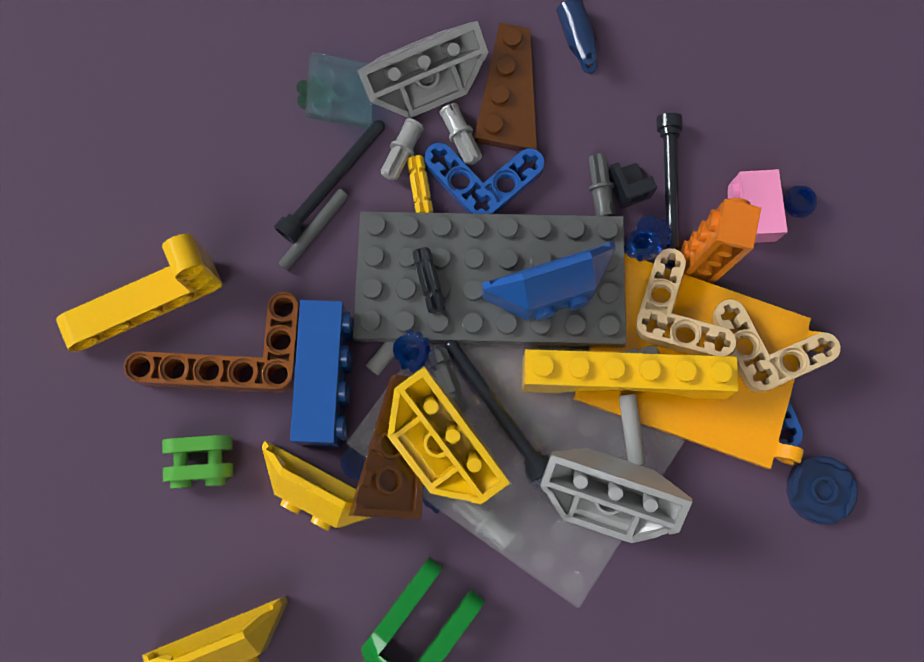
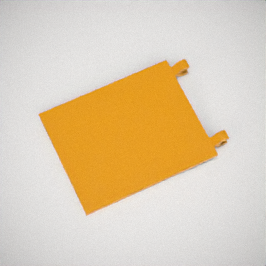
M624 253L625 347H590L589 352L619 353L638 349L639 352L643 347L656 346L660 354L691 355L645 342L637 334V317L654 263ZM665 268L663 279H670L671 269ZM685 274L683 275L672 314L713 324L712 314L718 304L728 299L736 300L745 308L769 355L817 333H822L809 330L811 321L809 317ZM657 288L651 293L653 300L658 303L667 302L671 297L670 292L664 288ZM725 308L721 318L723 321H731L734 327L731 332L735 334L740 330H744L743 325L736 329L733 323V319L737 316L734 311L729 313ZM651 319L648 324H645L647 332L653 333L655 328H660L657 326L656 320ZM667 323V329H663L666 330L664 337L669 338L670 328L673 324ZM688 327L679 328L675 333L676 338L682 343H689L695 339L693 330ZM701 333L698 347L703 348L704 341H707L705 340L707 333ZM720 337L717 338L716 342H711L715 344L714 350L721 351L725 347ZM745 337L736 340V349L739 353L749 355L753 352L754 346L751 340ZM819 343V346L812 351L823 353L824 348L829 349V346ZM793 354L784 355L783 366L791 372L798 370L800 361L797 356ZM757 355L751 361L744 362L746 367L753 363L757 372L752 376L755 382L762 381L766 385L764 380L768 377L766 371L759 372L755 365L757 361L761 360L760 357ZM738 372V392L728 399L690 398L668 393L631 390L575 391L573 400L622 417L619 396L636 394L640 424L766 469H771L774 458L788 465H794V462L801 463L804 451L799 447L779 442L795 379L766 392L756 393L746 387Z

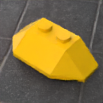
M425 366L394 388L387 437L431 494L482 504L510 484L509 479L486 443L445 388Z
M264 441L262 450L274 495L283 499L280 503L282 507L296 514H299L301 509L313 515L312 523L329 531L331 526L341 528L373 518L348 516L356 488L282 448Z
M283 596L143 654L144 662H259L258 655L267 650L287 606V598Z

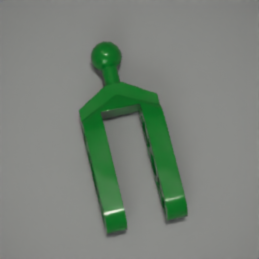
M431 557L426 560L362 646L361 652L365 662H392L381 651L443 569V566ZM471 589L417 662H442L477 615L485 599Z

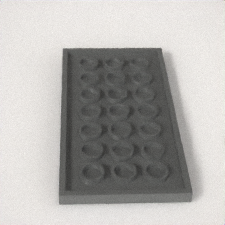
M360 212L353 340L354 342L446 343L448 340H454L458 344L625 347L623 216ZM612 241L615 243L616 249L592 299L589 300V304L577 310H570L567 307L556 311V315L549 319L537 321L536 318L525 320L483 299L481 294L482 282L494 280ZM423 247H428L431 251L433 264L435 265L441 286L440 293L443 294L445 309L437 313H429L427 310L426 297L423 295L416 269L418 267L415 266L413 251Z

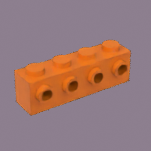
M725 198L716 210L712 209L706 221L702 220L698 230L693 231L689 241L685 240L682 245L681 253L686 260L684 274L714 284L753 250L762 207L750 205L751 203L743 198Z

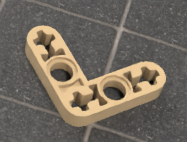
M668 248L662 250L655 259L637 317L636 331L638 336L645 342L691 355L732 356L736 347V338L729 329L672 314L684 275L686 260L684 255L676 249ZM669 260H674L676 267L672 268L670 279H663L665 264ZM657 288H664L670 292L671 297L667 302L658 303L653 300L651 293ZM651 319L656 320L657 326L660 327L655 328L653 333L647 332V326L645 325ZM667 323L673 324L670 328L669 338L664 337L666 330H663L667 329ZM688 327L693 330L695 339L689 343H682L676 338V331L679 328ZM705 332L707 333L705 337L707 341H704L703 348L698 347L701 333ZM720 337L724 339V345L729 347H723L721 351L714 350L715 344L711 342H716L717 338Z
M731 299L724 300L718 304L712 314L714 325L732 331L734 327L731 321H723L721 318L726 308L729 313L734 311L737 315L733 319L736 329L743 325L744 330L735 333V338L737 340L738 338L745 337L751 340L754 346L753 352L749 355H743L735 347L731 357H737V370L744 384L749 390L756 393L766 392L827 365L840 354L841 346L838 339L830 333L822 332L769 355L749 315L740 302ZM819 343L829 346L830 350L826 352V356L824 353H820L809 359L807 352L818 347ZM793 354L797 356L800 361L798 371L791 372L783 366L784 355ZM757 355L760 357L761 360L757 361L755 365L759 372L766 371L768 377L764 380L766 385L762 381L755 382L752 376L757 373L753 363L746 367L744 362L751 361Z

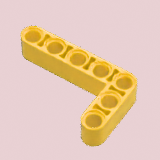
M179 234L167 239L162 244V248L170 266L66 311L56 318L68 351L76 352L92 347L221 288L222 281L210 254L191 234Z

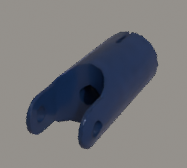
M583 0L564 1L557 7L556 12L568 46L579 60L582 70L588 74L593 73L597 69L596 36Z

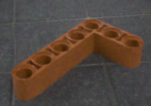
M278 292L270 298L267 306L263 358L140 351L134 352L125 360L124 373L131 381L148 387L287 393L294 388L300 304L295 296L288 292ZM287 303L293 304L294 308L290 315L287 317L278 316L279 308ZM281 336H290V345L284 350H276L275 344L277 339ZM145 362H149V373L144 377H140V366ZM183 363L185 366L183 375L178 379H174L172 376L173 368ZM212 365H218V376L213 380L207 381V369ZM245 367H252V378L247 382H240V371ZM281 368L287 369V379L281 384H274L272 380L274 372Z

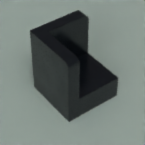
M617 162L612 164L608 171L610 182L615 184L613 191L621 209L651 199L657 189L653 176L644 179L637 163L621 168Z

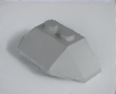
M474 21L437 32L389 52L357 71L371 103L407 118H412L466 95L489 52L479 23Z
M589 448L553 451L540 483L541 488L547 493L550 501L564 521L629 543L653 539L667 533L669 535L679 533L693 502L691 497L655 470Z

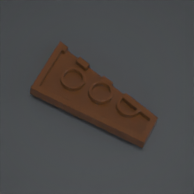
M499 23L474 137L476 143L520 152L530 148L537 150L530 28Z
M395 374L390 377L348 516L409 520L422 519L423 483L387 437L394 388L410 376Z

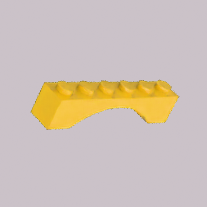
M525 349L522 367V392L564 393L592 390H631L668 393L690 398L728 399L738 392L737 357Z

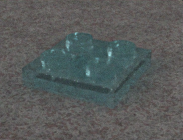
M312 52L309 57L305 117L368 129L372 124V103L369 101L357 71L368 63Z

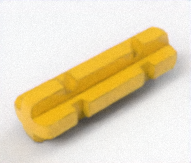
M421 155L411 156L407 160V165L410 173L413 200L416 202L415 211L416 213H433L424 157Z

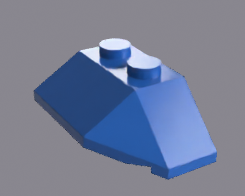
M612 241L494 280L482 282L481 294L483 299L525 320L536 318L537 321L549 319L556 315V311L567 307L570 310L585 307L589 304V300L592 299L616 249L615 243Z

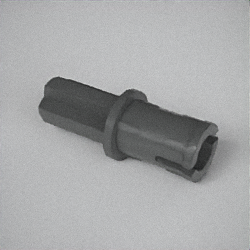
M603 153L591 155L589 157L592 185L589 186V191L592 192L594 199L595 216H616L612 190L615 184L610 182L606 155Z

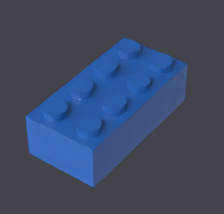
M300 300L290 441L299 446L341 448L342 440H347L349 423L348 419H345V416H343L344 406L350 405L351 388L347 385L346 372L352 371L353 355L352 352H349L348 339H353L354 319H351V312H347L342 301Z

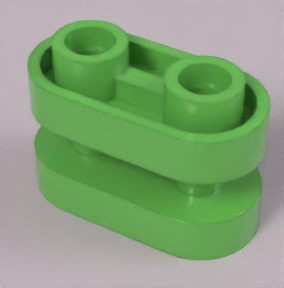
M214 435L163 439L162 453L173 454L174 464L173 467L163 468V482H170V489L192 487V481L205 480V486L226 485V478H233V463H222V451L233 450L232 436ZM208 452V464L188 465V454Z

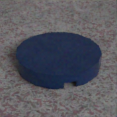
M814 456L802 460L801 463L793 467L787 479L786 493L791 507L800 517L811 523L830 525L837 523L852 513L857 503L858 486L844 463L833 457Z

